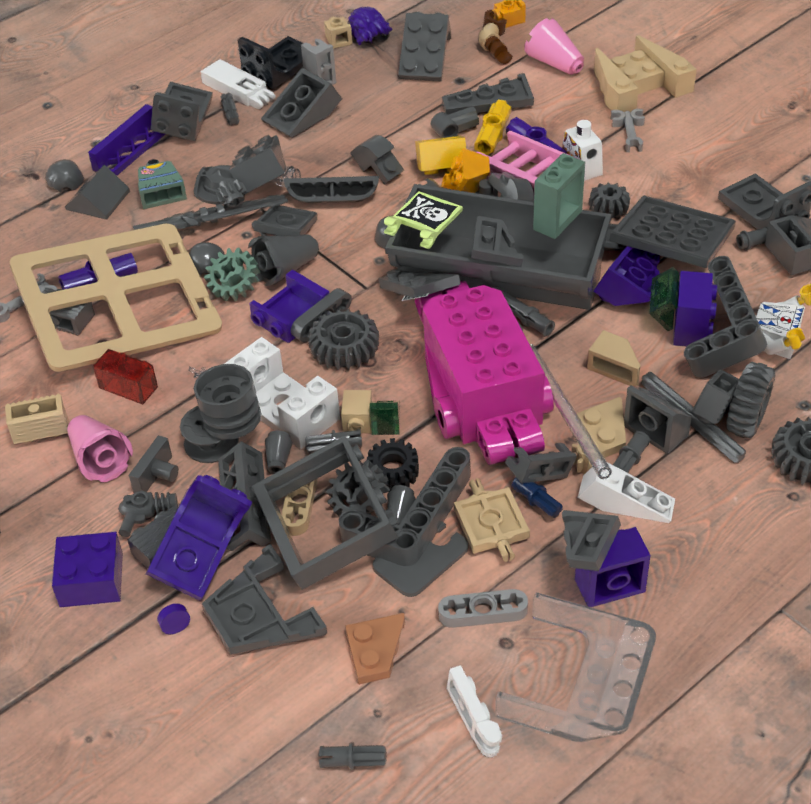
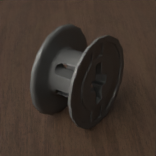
M199 406L189 410L181 419L180 431L185 438V452L195 461L201 463L219 462L218 459L239 442V438L219 439L211 436L205 430Z

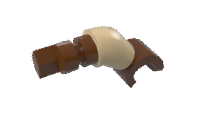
M487 10L484 15L483 28L478 35L479 43L485 51L491 52L501 64H508L513 56L507 51V46L501 42L499 37L505 33L507 20H495L493 10Z

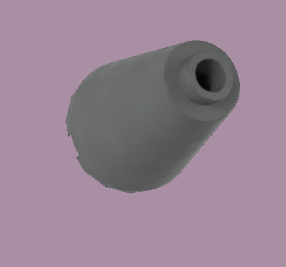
M309 234L258 236L251 239L248 244V248L252 247L251 256L258 263L257 267L260 270V273L256 274L259 282L264 281L266 283L265 286L278 283L292 269L296 271L316 258L319 250L317 240Z

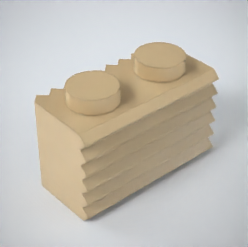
M60 394L56 396L51 395L50 397L46 396L45 398L40 397L39 399L35 398L34 400H24L23 402H13L11 405L7 403L5 405L6 423L14 444L30 443L36 439L59 437L62 434L68 433V416Z

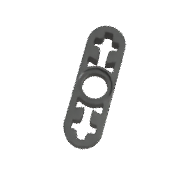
M340 288L334 289L294 321L291 327V335L301 342H307L309 340V329L312 328L313 322L318 321L320 315L327 316L328 311L336 313L338 309L341 312L347 311L350 307L352 296Z

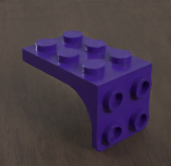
M198 475L186 490L145 574L200 601L210 584L234 531L245 513L250 509L252 501L247 499V495L237 489L229 490L221 486L220 482L212 476Z

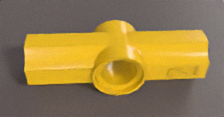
M498 99L497 102L492 103L489 112L483 116V125L474 143V150L485 155L494 153L497 143L503 139V130L511 114V106L505 100Z

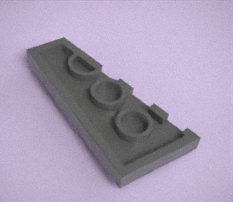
M525 73L517 75V79L509 81L507 77L499 80V84L493 86L483 84L475 91L466 89L442 96V105L447 115L469 107H474L477 114L489 111L492 103L497 102L498 99L505 100L511 108L533 106L534 96Z

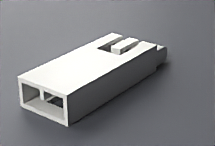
M221 59L201 71L203 84L223 94L231 93L234 100L246 106L250 105L259 110L263 105H267L276 98L272 91L266 89L265 81Z

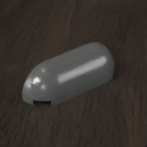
M379 176L284 178V184L289 194L296 200L305 203L362 201L369 198L375 192L379 183Z

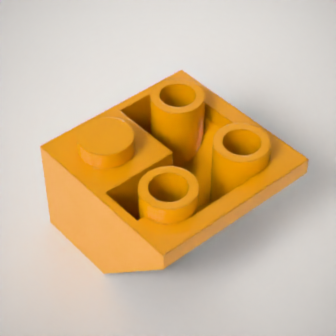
M463 148L459 156L454 157L451 171L449 174L446 173L444 175L441 186L445 189L476 193L479 190V182L486 179L490 172L489 157Z

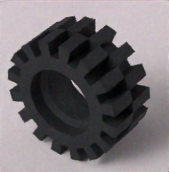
M390 438V443H386L384 439L380 441L381 446L377 443L374 444L373 450L370 449L368 451L367 460L373 465H377L383 471L382 473L388 478L385 484L390 488V491L393 486L403 485L410 487V483L414 484L416 482V477L419 475L417 450L415 448L412 449L411 443L408 442L405 445V440L402 439L395 443V438ZM388 462H399L403 464L402 466L394 469L386 468L383 466Z

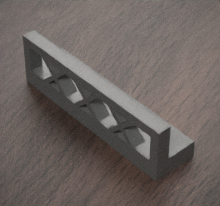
M240 441L218 459L220 485L231 490L236 479L233 489L242 491L247 495V499L252 501L250 509L239 522L241 531L236 535V530L234 531L226 547L230 551L236 549L247 539L263 547L271 541L270 526L252 485L265 479L262 452ZM234 460V463L229 471V463Z

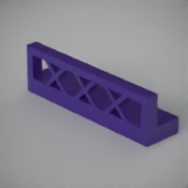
M145 104L88 152L93 171L96 172L104 164L106 166L118 164L113 169H110L118 176L165 135L156 131L149 132L151 130L153 106ZM146 140L143 143L135 144L137 141ZM132 152L129 155L120 156L123 153Z

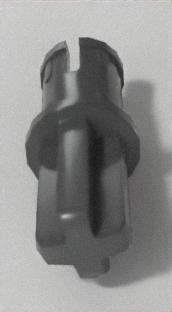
M357 429L335 433V430H332V433L307 436L305 439L306 450L309 453L315 452L345 435L352 447L355 445L362 447L361 431Z
M636 431L629 443L619 450L620 455L613 465L629 473L633 465L640 462V455L650 443L649 436L642 431Z
M350 742L349 746H320L319 756H333V758L319 759L320 768L349 767L350 770H354L355 766H384L387 761L386 747L383 745L355 746L353 742Z

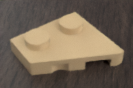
M620 397L573 414L575 426L585 439L598 441L599 449H605V458L618 453L623 446H626L623 405Z

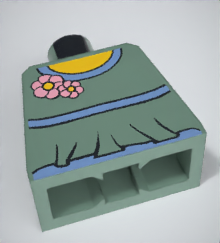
M152 159L147 162L146 166L138 169V185L143 210L187 200L183 178L171 161L159 162L156 159Z

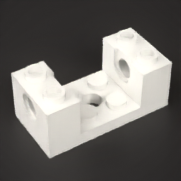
M263 337L224 363L237 364L250 371L262 413L260 420L274 431L287 432L293 444L300 450L306 446L305 439L307 436L321 435L340 420L337 388L319 376L308 382L306 388L283 372L280 349Z

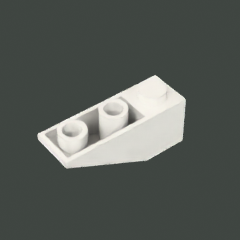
M600 459L583 475L578 494L579 499L602 511L665 523L671 522L675 498L603 459Z

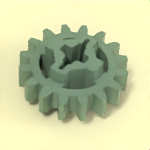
M227 248V254L224 255L218 252L219 258L217 260L211 258L210 261L213 265L205 268L209 273L204 276L208 283L207 287L217 298L222 297L224 301H228L230 296L234 301H237L240 294L245 298L247 296L245 292L247 289L254 290L251 284L259 282L256 274L260 273L257 267L258 263L247 250L242 252L240 248H237L234 253L230 248ZM243 263L246 265L247 270H244Z

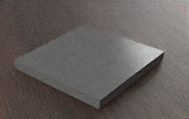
M644 195L610 234L609 241L707 268L709 262L715 257L734 230L736 221Z

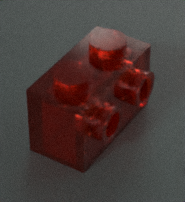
M108 349L93 365L100 389L142 405L158 388L153 365L147 361L130 357L125 353Z

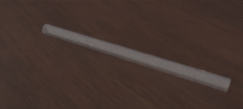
M530 344L549 381L555 406L600 479H607L612 474L610 466L536 346Z

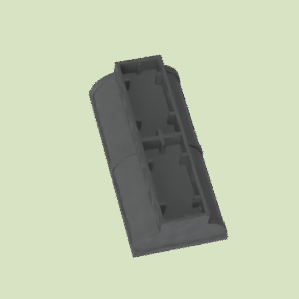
M419 184L413 185L406 203L416 193L422 192L463 206V211L437 236L430 249L420 246V243L423 241V238L420 237V230L401 224L397 233L394 236H390L385 247V253L388 254L391 266L397 267L402 272L458 274L460 281H466L469 288L482 285L491 288L499 286L515 298L586 310L591 309L595 296L593 291L600 279L601 262L611 222V214L582 210L565 230L554 239L533 230L534 202ZM477 216L504 221L508 228L507 232L512 235L515 241V250L518 254L522 253L523 255L521 267L471 258Z

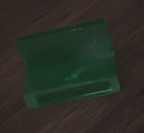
M674 267L652 278L649 314L667 331L673 329L674 310L677 309L679 272Z

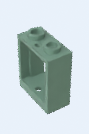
M562 153L535 180L533 230L556 239L582 212L585 161Z

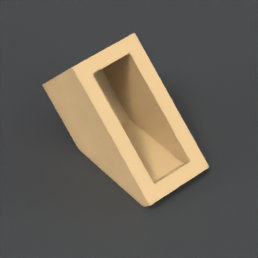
M603 330L589 349L587 369L629 386L637 387L640 364L628 339Z

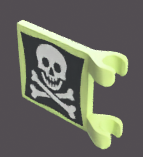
M418 192L396 214L385 218L384 224L388 225V227L384 230V233L394 236L400 225L404 224L420 230V237L423 238L420 246L430 249L437 236L463 211V206Z

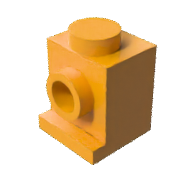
M503 0L496 3L493 9L494 19L498 21L502 19L507 20L506 28L525 23L526 4L522 0Z

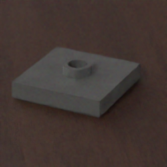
M281 205L270 207L254 223V231L272 235H304L317 221V213Z

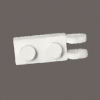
M461 665L451 668L449 670L447 690L472 739L475 741L478 749L481 750L480 753L486 757L494 758L500 750L499 744L502 740V731H499L500 727L496 722L490 720L486 704L484 702L480 703L476 695L473 679L470 676H466Z

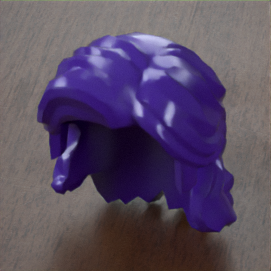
M372 7L356 8L348 17L349 21L347 23L351 25L352 36L358 45H362L363 41L371 42L374 36H378V33L388 35L392 31L389 23L385 21L381 13Z

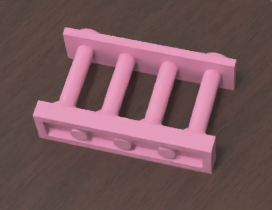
M509 131L507 132L508 146L494 156H488L490 172L486 179L489 178L491 173L502 174L507 172L515 178L527 179L534 193L535 180L538 178L536 176L545 171L563 152ZM512 154L519 156L510 164L501 162ZM528 162L537 164L526 172L519 169Z

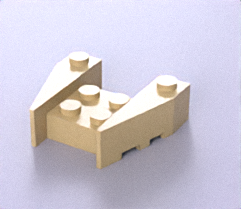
M639 35L636 36L635 51L629 54L609 59L599 48L595 49L594 73L596 79L599 80L601 93L604 94L605 104L611 111L631 112L637 109L638 94L664 87L674 98L694 92L697 69L685 58Z

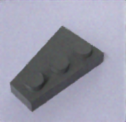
M400 269L388 271L387 276L378 278L380 288L410 297L431 294L460 285L458 274L402 272Z

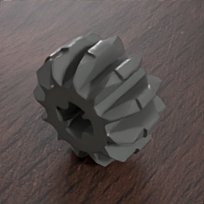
M609 182L606 185L599 183L597 187L592 188L590 193L589 210L611 214V220L612 218L620 219L622 215L627 214L630 205L629 193L626 192V187H619L618 183L614 185Z

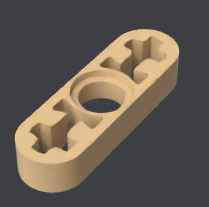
M318 478L285 496L282 517L291 536L301 535L309 527ZM298 494L307 496V499L303 502L292 500ZM294 512L299 514V519H297L296 523H292L295 517Z

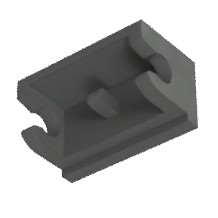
M555 443L556 448L560 452L528 455L522 447H515L514 451L519 458L508 456L505 463L520 483L567 478L577 455L571 452L564 443Z

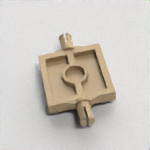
M476 478V483L472 479L469 482V486L472 489L473 495L467 499L454 502V511L471 550L475 554L498 548L503 561L508 562V558L511 561L514 559L515 554L510 544L530 538V530L509 487L496 491H485L479 478Z

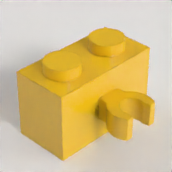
M454 136L415 141L418 170L424 171L426 175L439 173L438 169L447 168V172H450L454 157L459 156L463 148L466 149L465 137Z

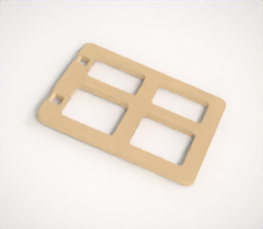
M161 224L15 255L10 259V269L47 363L53 371H66L217 334L222 329V320L209 298V294L189 253L183 245L177 228L172 224ZM160 243L171 264L168 267L119 277L115 274L107 254ZM178 247L180 253L173 255L171 248ZM79 259H88L98 280L96 283L44 294L40 292L32 270ZM179 283L197 319L148 332L141 331L125 295L163 285ZM97 300L107 301L122 337L77 349L65 350L49 312ZM204 301L207 308L200 310L197 303Z

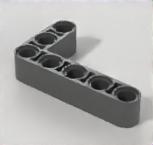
M718 256L712 259L708 264V270L710 273H713V282L717 285L718 294L732 326L697 340L685 348L684 356L696 377L709 376L716 373L719 369L723 370L758 355L767 347L766 338L733 264L727 256Z
M453 447L445 452L400 525L394 526L399 538L369 553L368 556L373 558L379 557L405 567L412 566L419 561L430 541L432 542L437 534L442 521L444 522L454 506V502L457 501L470 480V453L466 449ZM359 510L343 512L338 519L341 542L343 543L380 523L378 517Z

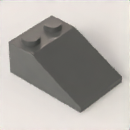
M301 68L261 120L292 138L328 117L343 98L331 83Z

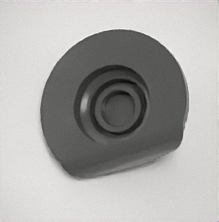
M231 165L202 167L195 181V197L208 204H220L215 194L219 192L218 184L222 180L230 177L233 178L229 171Z

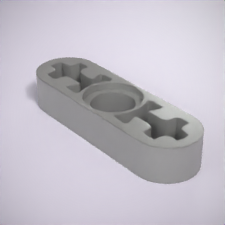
M517 589L447 596L438 605L440 622L450 628L519 621L528 612V598L524 592ZM516 602L518 608H512L510 603ZM485 603L490 605L492 609L488 613H479L475 610V607L478 604ZM497 603H500L501 610L497 611ZM465 606H469V614H466ZM454 608L456 614L450 615L449 609Z

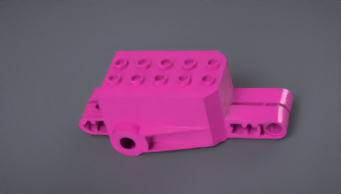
M460 281V285L428 294L426 297L415 298L416 309L424 325L425 360L434 412L443 437L448 439L460 436L463 444L478 443L488 465L504 462L508 456L515 458V447H522L528 455L543 452L545 443L539 425L543 424V414L553 411L552 390L502 291L485 285L469 288L466 281Z

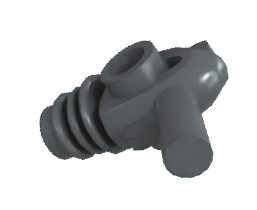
M137 491L133 495H125L118 507L119 512L125 516L118 533L123 537H129L134 524H142L146 520L154 518L155 510L158 514L161 512V509L166 511L175 505L178 508L176 493L170 494L167 492L166 497L164 493H161L160 498L158 492H155V499L151 492Z

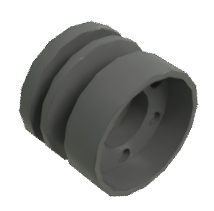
M221 364L209 368L196 379L193 388L205 430L211 436L219 439H236L247 435L260 423L262 413L256 396V389L252 375L245 367L237 364Z

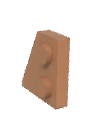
M404 613L345 625L358 684L390 678L394 665L393 659L399 647L401 631L405 626Z

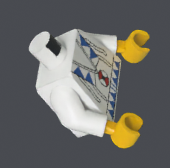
M807 284L800 289V297L796 295L784 302H762L760 304L758 313L755 316L767 341V347L764 350L766 354H776L791 359L794 349L796 350L801 347V341L805 340L803 331L800 328L805 310L803 304L811 305V284Z

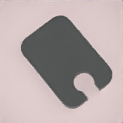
M443 521L439 526L437 533H440L442 530L446 528V524ZM456 532L445 545L438 546L430 541L419 561L412 566H400L376 557L373 561V569L379 577L402 595L414 597L419 595L468 551V541Z

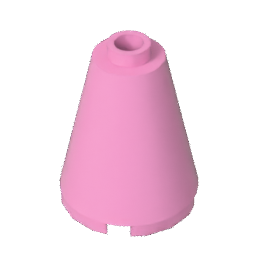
M548 18L543 19L530 32L532 36L530 42H525L524 50L526 54L570 75L577 74L582 70L584 57L554 18H551V20Z
M79 415L70 421L67 432L80 472L88 480L108 482L126 471L129 466L127 464L129 457L133 455L131 442L122 432L87 415Z

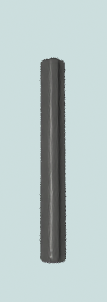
M648 372L642 376L641 384L691 416L690 426L734 463H739L745 458L746 450L715 424L701 421L697 414L692 411L694 406L653 372Z

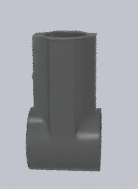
M469 107L449 115L445 112H439L432 118L430 125L441 138L454 137L461 131L479 125V117L476 109Z

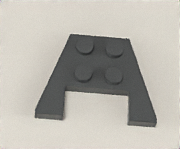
M271 544L262 549V555L255 561L250 560L243 566L244 571L235 579L227 580L202 603L204 613L230 655L328 634L327 626L314 607L284 621L261 587L260 581L284 570L283 561Z

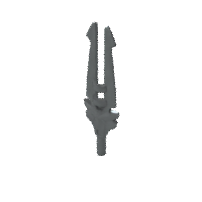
M272 195L263 199L245 201L234 208H230L228 205L224 206L221 203L216 204V207H202L196 212L178 213L162 220L135 225L133 229L137 230L161 224H172L177 229L201 226V222L211 221V223H216L220 218L265 207H276L287 203L288 199L285 195Z

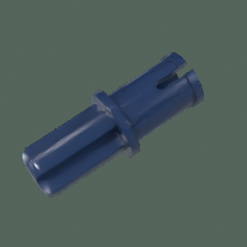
M517 477L514 478L512 488L522 494L531 506H538L553 518L559 516V513L563 510L562 504L551 497L543 485H538L534 482L520 483Z

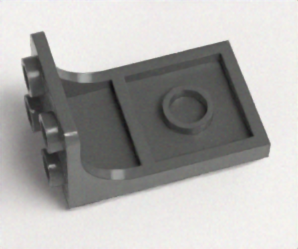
M422 12L406 13L398 73L399 79L442 81L447 40L451 39L452 35L449 15L443 13L423 14Z
M170 82L165 94L157 92L153 97L151 130L195 141L212 101L213 92Z
M755 173L720 190L718 199L756 229L764 227L768 229L769 221L786 216L810 217L811 181L783 194Z

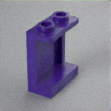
M293 269L285 275L287 286L262 305L255 300L249 303L250 317L254 324L265 328L273 336L281 338L287 343L295 339L291 335V327L294 321L329 294L328 290Z

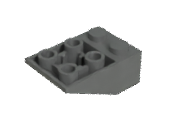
M266 135L257 141L258 144L250 148L248 145L237 151L238 154L232 161L233 163L229 171L234 180L238 179L239 182H243L247 190L246 193L285 173L287 168L277 135L273 137Z
M790 215L769 221L765 246L790 275L811 270L810 218Z

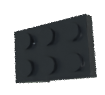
M287 36L269 49L245 37H240L237 40L241 70L265 81L266 86L272 89L281 85L303 68L301 44L303 42Z

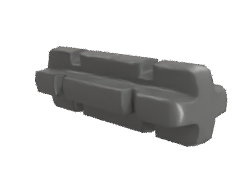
M222 94L220 98L228 124L231 126L238 124L239 115L232 94Z

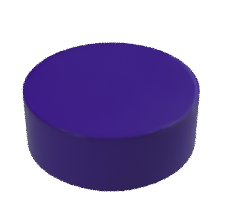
M171 604L159 612L157 622L164 633L176 634L183 631L189 625L190 615L184 605Z

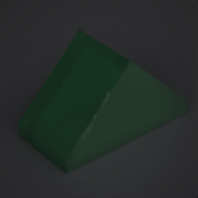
M400 400L370 402L372 435H400Z

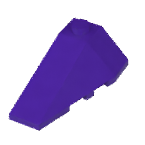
M627 246L608 268L593 292L598 294L604 302L611 303L614 306L649 302L659 289V283H657L659 276L657 264L660 262V255Z

